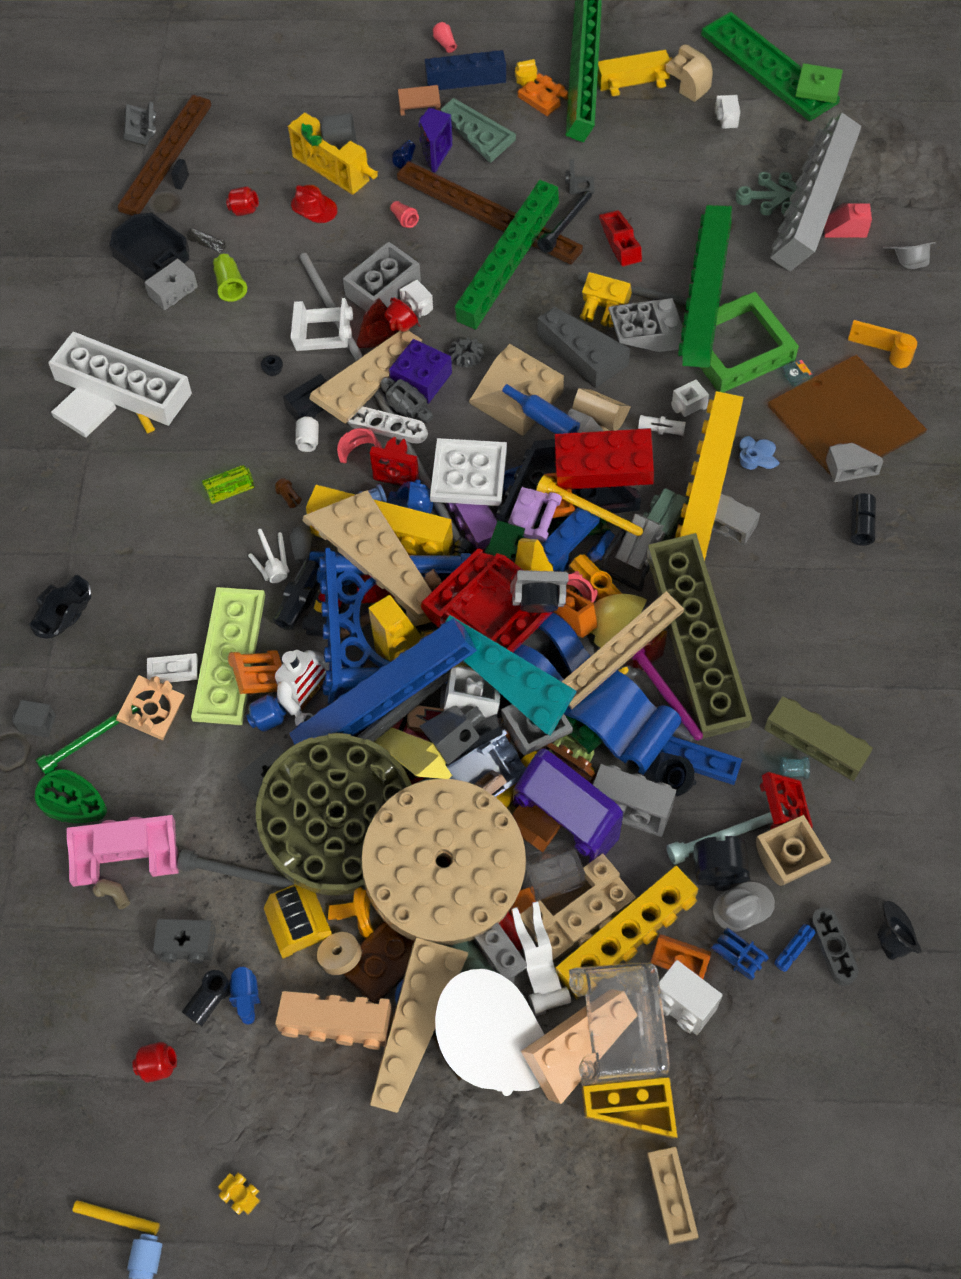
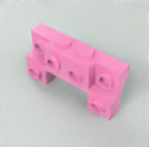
M172 815L151 818L131 817L127 821L119 822L105 820L101 824L67 828L69 881L73 887L96 884L100 880V863L148 857L149 872L152 877L179 874V869L177 868L178 848L176 846L175 819Z

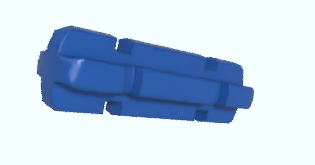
M803 924L798 933L795 934L783 952L777 957L774 962L775 966L781 971L786 972L792 965V961H795L807 946V942H810L814 937L815 930L809 925Z

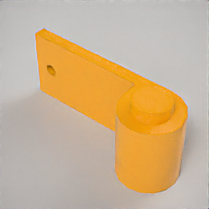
M853 320L848 341L890 351L889 361L897 368L908 367L917 348V340L912 335Z

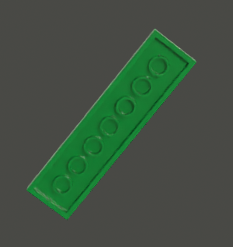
M729 12L702 28L701 35L809 122L839 104L840 97L838 95L836 103L796 97L802 67L734 13Z

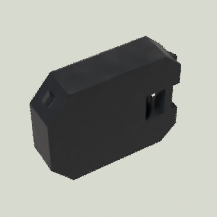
M152 212L134 214L112 231L109 245L113 257L144 281L154 276L176 259H179L182 263L189 260L190 250L186 237Z

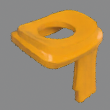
M362 887L356 888L354 891V902L329 905L328 920L337 919L338 921L357 916L360 934L364 938L369 937L374 932L369 917L371 901L366 890Z

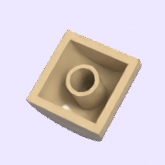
M583 388L578 389L573 403L574 410L591 416L603 431L618 430L631 408L629 405L592 389Z
M804 815L765 832L756 838L760 859L769 876L779 886H783L831 862L830 857Z

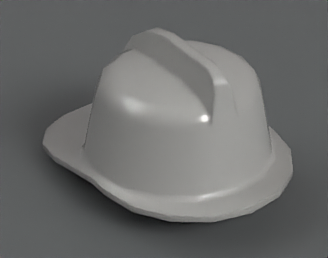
M936 242L918 246H885L883 248L895 249L899 263L903 267L916 269L929 265L931 244Z
M746 882L719 895L714 903L713 914L716 922L722 928L726 929L728 927L733 932H739L769 918L774 911L775 900L772 892L766 886L758 882Z

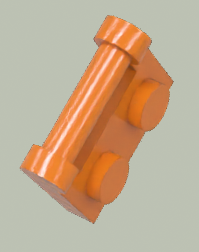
M277 650L255 654L229 653L228 662L233 667L240 694L277 692L275 673L282 666ZM267 663L270 666L244 667V664Z

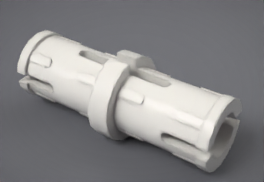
M640 415L638 429L651 428V431H656L660 435L669 433L683 436L686 422L669 420L664 416L656 418ZM652 423H655V424H661V425H668V426H672V428H670V427H664V426L651 425V424H652Z

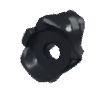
M76 574L66 585L59 588L50 584L36 598L39 608L33 620L29 623L33 633L40 638L49 639L60 635L68 627L76 623L82 611L91 600L92 594L89 582ZM61 605L68 606L64 616L56 614V609Z

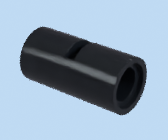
M860 493L852 498L851 542L859 546H867L875 542L876 498L868 493Z

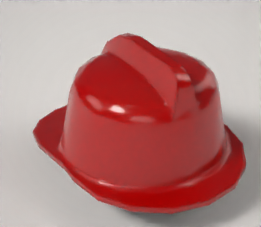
M311 184L296 186L295 197L291 201V207L294 212L316 223L330 222L337 215L335 202L323 195L317 186Z
M395 297L390 299V305L385 312V318L392 331L407 332L415 325L421 327L415 313L404 302Z

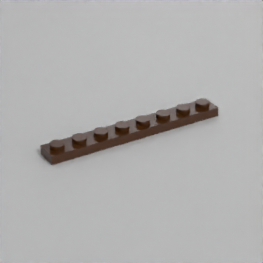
M196 95L191 96L118 204L119 212L131 216L142 212L211 108L210 99Z

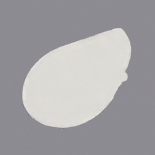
M474 969L456 975L441 993L435 1017L438 1043L449 1066L469 1083L481 1088L502 1091L505 1096L510 1095L513 1090L528 1091L539 1088L540 1084L521 1051L541 1038L544 1033L519 989L504 976L490 970Z

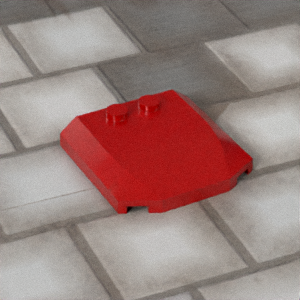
M479 548L421 602V608L428 619L439 628L445 623L448 616L451 615L511 652H514L553 613H529L520 610V605H513L510 584L517 571L523 569L505 555L497 553L495 556L485 554Z

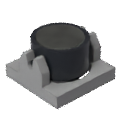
M518 570L510 584L513 605H520V610L529 613H548L556 611L558 607H563L566 602L568 573Z

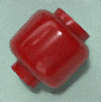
M244 186L232 189L229 192L226 205L228 210H232L234 215L244 216L256 211L259 200L255 190Z
M164 1042L142 1046L136 1052L135 1059L133 1060V1071L146 1083L168 1078L177 1066L175 1050Z

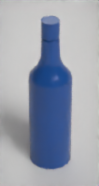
M508 384L503 387L502 392L517 401L526 416L552 433L578 432L580 422L538 395H524Z

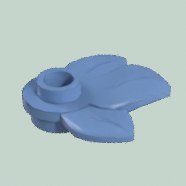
M746 436L740 441L739 448L741 452L739 459L740 464L744 468L755 469L757 466L771 469L779 465V461L772 456L776 450V446L772 441L762 439L756 442L750 436Z

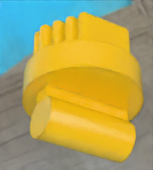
M535 60L517 62L515 67L516 82L523 87L530 81L535 82L537 76Z

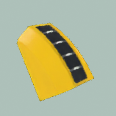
M294 884L269 895L264 911L283 959L297 951L324 941L328 936L332 935L316 893Z

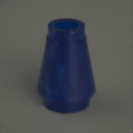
M407 140L393 152L392 162L397 168L402 169L408 161H412L416 149L415 143Z

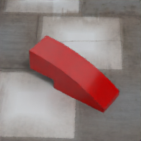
M617 210L599 215L609 245L621 266L642 262L641 245L635 239L634 230L622 213Z

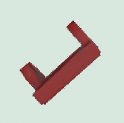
M393 437L387 441L385 449L372 446L370 459L374 480L402 486L407 481L415 482V480H419L417 456L406 454L408 448L405 439H402L400 444L396 445V437ZM379 460H389V463L382 464L379 463Z
M771 772L761 775L763 782L760 784L761 792H766L773 820L770 830L802 815L805 816L811 828H813L801 781ZM787 795L792 800L793 806L789 804L787 800ZM781 803L788 810L789 817L783 813Z

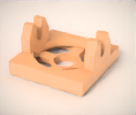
M138 675L116 721L164 740L185 695L172 690V685L167 680L162 684L157 676L151 677L149 680ZM144 691H155L151 699L143 701L136 698L138 694ZM162 694L169 701V712L161 709L159 704ZM147 703H154L157 705L158 711L153 715H148L144 712L143 707ZM132 705L140 708L143 715L142 718L137 713L132 714ZM158 716L165 720L159 724H154L150 719Z

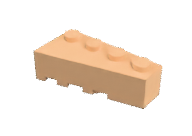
M608 990L521 1051L548 1100L562 1104L636 1017L623 991Z
M282 991L275 1024L278 1030L282 1032L281 1034L287 1037L296 1038L298 1034L308 1035L309 1039L324 1042L328 1038L335 1039L336 1043L351 1046L355 1042L364 1044L365 1048L379 1050L380 1046L385 1047L392 1024L393 1011L390 999H380L379 1004H374L365 997H356V1000L353 1002H348V1000L341 996L330 995L326 996L325 1000H320V996L317 994Z

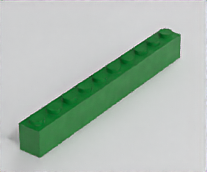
M575 0L566 136L583 143L595 126L602 0Z
M706 205L705 214H701L698 230V240L701 241L696 242V254L698 255H694L693 268L696 269H692L691 282L694 283H689V297L691 298H687L686 311L689 312L684 313V326L686 327H682L681 341L684 342L679 343L678 356L682 357V366L710 368L732 223V206Z

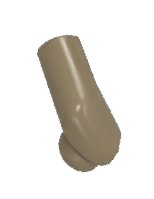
M101 879L93 887V893L97 897L112 896L118 909H124L130 905V901L120 883Z

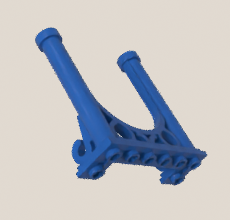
M325 548L324 557L319 558L317 583H320L321 594H325V602H322L321 611L322 617H326L327 623L323 624V639H327L328 647H324V662H329V670L325 671L323 695H327L328 704H331L337 700L339 695L349 692L360 681L369 678L380 667L389 664L390 661L379 656L370 647L360 625L359 612L361 602L369 589L376 584V580L370 577L364 582L360 576L365 574L343 555H335V551ZM459 553V556H409L422 577H425V574L432 569L437 572L439 577H448L471 554ZM355 582L359 588L357 594L352 596L344 594L342 585H350ZM338 599L344 604H350L349 609L343 614H339ZM339 627L345 628L350 633V637L343 640L341 644ZM350 645L359 647L364 653L361 660L356 662L348 660L345 654L346 647ZM368 659L378 666L362 668ZM457 664L459 666L471 668L468 664Z

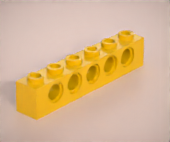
M675 866L561 962L555 969L558 979L576 999L582 995L585 997L589 996L597 988L596 983L603 977L605 979L610 978L617 971L618 968L616 966L621 961L628 962L637 954V948L642 943L647 945L652 942L658 935L656 931L663 925L665 928L669 927L677 919L676 914L682 909L685 911L689 910L697 902L696 896L699 888ZM670 896L675 900V903L666 904L662 897ZM652 913L656 919L647 921L642 917V914ZM630 929L635 932L636 936L634 938H626L622 931ZM610 946L615 949L616 953L611 956L606 955L602 952V948ZM589 963L596 970L592 973H586L581 967Z

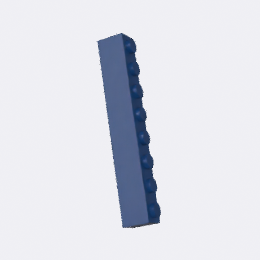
M454 618L443 623L439 629L429 636L423 637L419 643L409 650L400 653L396 659L380 667L369 678L360 681L349 692L340 695L329 706L320 709L309 720L300 723L296 729L289 733L294 745L305 739L325 736L329 733H343L355 736L477 651L465 627Z

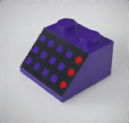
M428 108L425 114L421 115L418 123L421 130L420 143L422 145V153L431 172L436 173L453 146L451 114Z

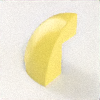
M615 594L595 602L597 628L590 632L595 635L594 643L600 648L604 646L642 612L647 599L631 594Z

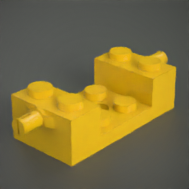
M304 112L288 126L293 157L350 194H355L369 182V177L374 180L378 176V172L367 164L366 150L352 141H349L340 150L323 139L322 143L318 146L310 145L301 134V124L312 125V135L322 137L321 124L317 118Z

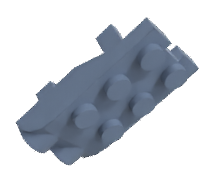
M502 729L503 734L458 756L450 764H445L452 774V777L449 779L465 781L471 784H475L491 770L503 775L507 783L492 794L495 797L516 784L527 767L521 762L517 751L508 741L505 729ZM425 777V778H423L422 780H420L419 782L426 781V780H433V779H441V778Z

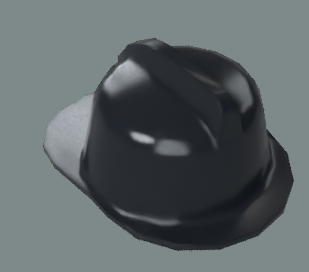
M664 752L658 754L645 774L642 775L649 781L670 785L672 789L676 790L675 797L687 793L693 785L697 784L693 765L688 759Z
M885 901L883 904L885 921L879 928L877 936L887 958L894 960L897 957H905L911 952L921 953L922 949L906 913L894 902Z

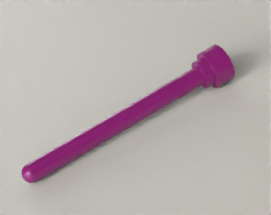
M642 648L631 658L637 660L670 707L680 715L681 722L692 737L697 741L701 740L703 733L645 656V650Z

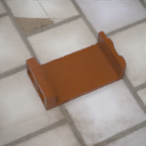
M552 743L547 745L555 753L556 757L592 784L597 774L590 769L592 764L580 755L577 759L572 756L573 752L563 744H560L559 747ZM519 805L512 814L520 829L522 838L542 853L561 828L558 822L536 805L533 807H522Z

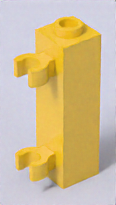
M666 50L598 61L597 82L601 91L610 89L611 95L617 96L620 95L619 88L656 81L658 88L666 87L665 80L670 79V73L665 71L666 64L672 58H669Z

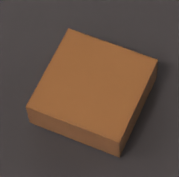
M491 770L474 785L493 794L507 781L503 775Z

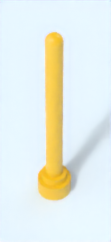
M544 475L539 481L536 491L548 494L556 493L563 500L636 536L642 535L643 529L640 526L557 486L553 478Z

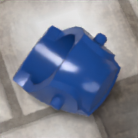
M415 480V482L407 481L396 492H390L388 495L387 503L429 514H432L433 502H430L431 490L427 485L421 484L420 480Z

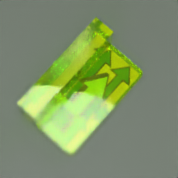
M245 465L202 481L211 504L255 488L251 472Z

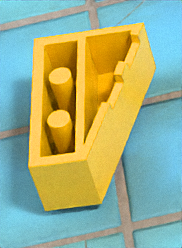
M669 1077L582 1087L585 1118L669 1138H678Z

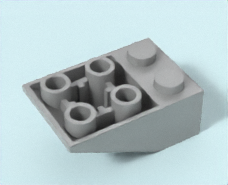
M673 298L611 306L608 308L619 343L656 352L679 349V343H682L681 331L683 326Z

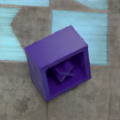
M412 339L389 369L390 378L395 382L402 379L416 387L429 404L452 374L451 356Z

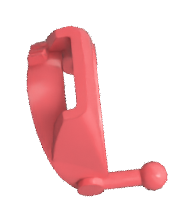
M357 428L346 432L341 437L337 447L340 462L347 463L349 453L361 444L372 443L375 447L382 448L374 432L370 428Z
M578 571L568 574L567 584L577 588L584 599L587 598V601L594 602L598 591L591 586L589 581L582 578V574L579 575Z

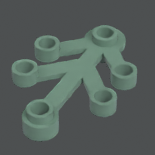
M761 172L758 176V184L767 187L771 191H751L749 187L742 186L737 190L735 200L740 205H748L752 202V199H773L772 201L761 203L760 213L766 216L771 215L773 210L782 204L781 213L784 215L791 204L787 200H790L797 186L792 181V175L788 172L781 173L778 182L781 186H787L792 191H787L773 182L770 173Z

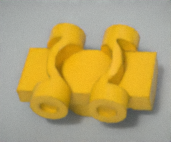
M238 1172L235 1176L229 1174L218 1186L222 1190L218 1196L225 1203L230 1199L235 1203L231 1208L240 1215L244 1211L249 1215L260 1202L256 1197L259 1191L252 1184L246 1188L243 1185L246 1179Z

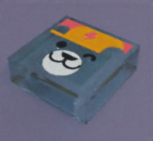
M803 359L782 368V373L793 387L812 380L814 376Z

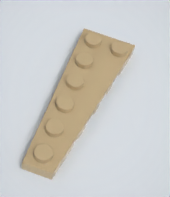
M409 330L407 332L399 331L312 391L309 399L346 424L380 389V382L385 377L390 378L389 369L412 339L422 342V339Z
M415 938L369 1105L398 1113L436 1028V1009L441 993L450 980L460 974L468 952Z

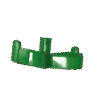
M301 124V134L310 145L318 146L322 143L321 136L312 135V125Z

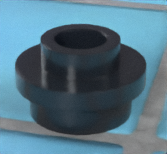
M268 355L261 361L262 371L269 376L278 375L283 368V361L277 355Z

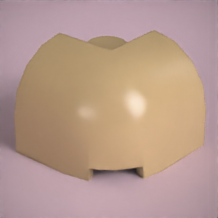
M681 46L679 54L666 64L665 71L681 80L679 93L696 102L711 87L713 76L711 61L691 46Z

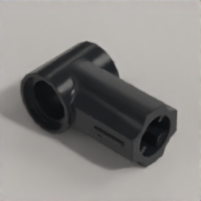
M208 971L202 979V985L188 1002L182 1013L202 1027L220 1001L230 994V980L222 971ZM222 979V986L218 990L212 991V983L215 980Z

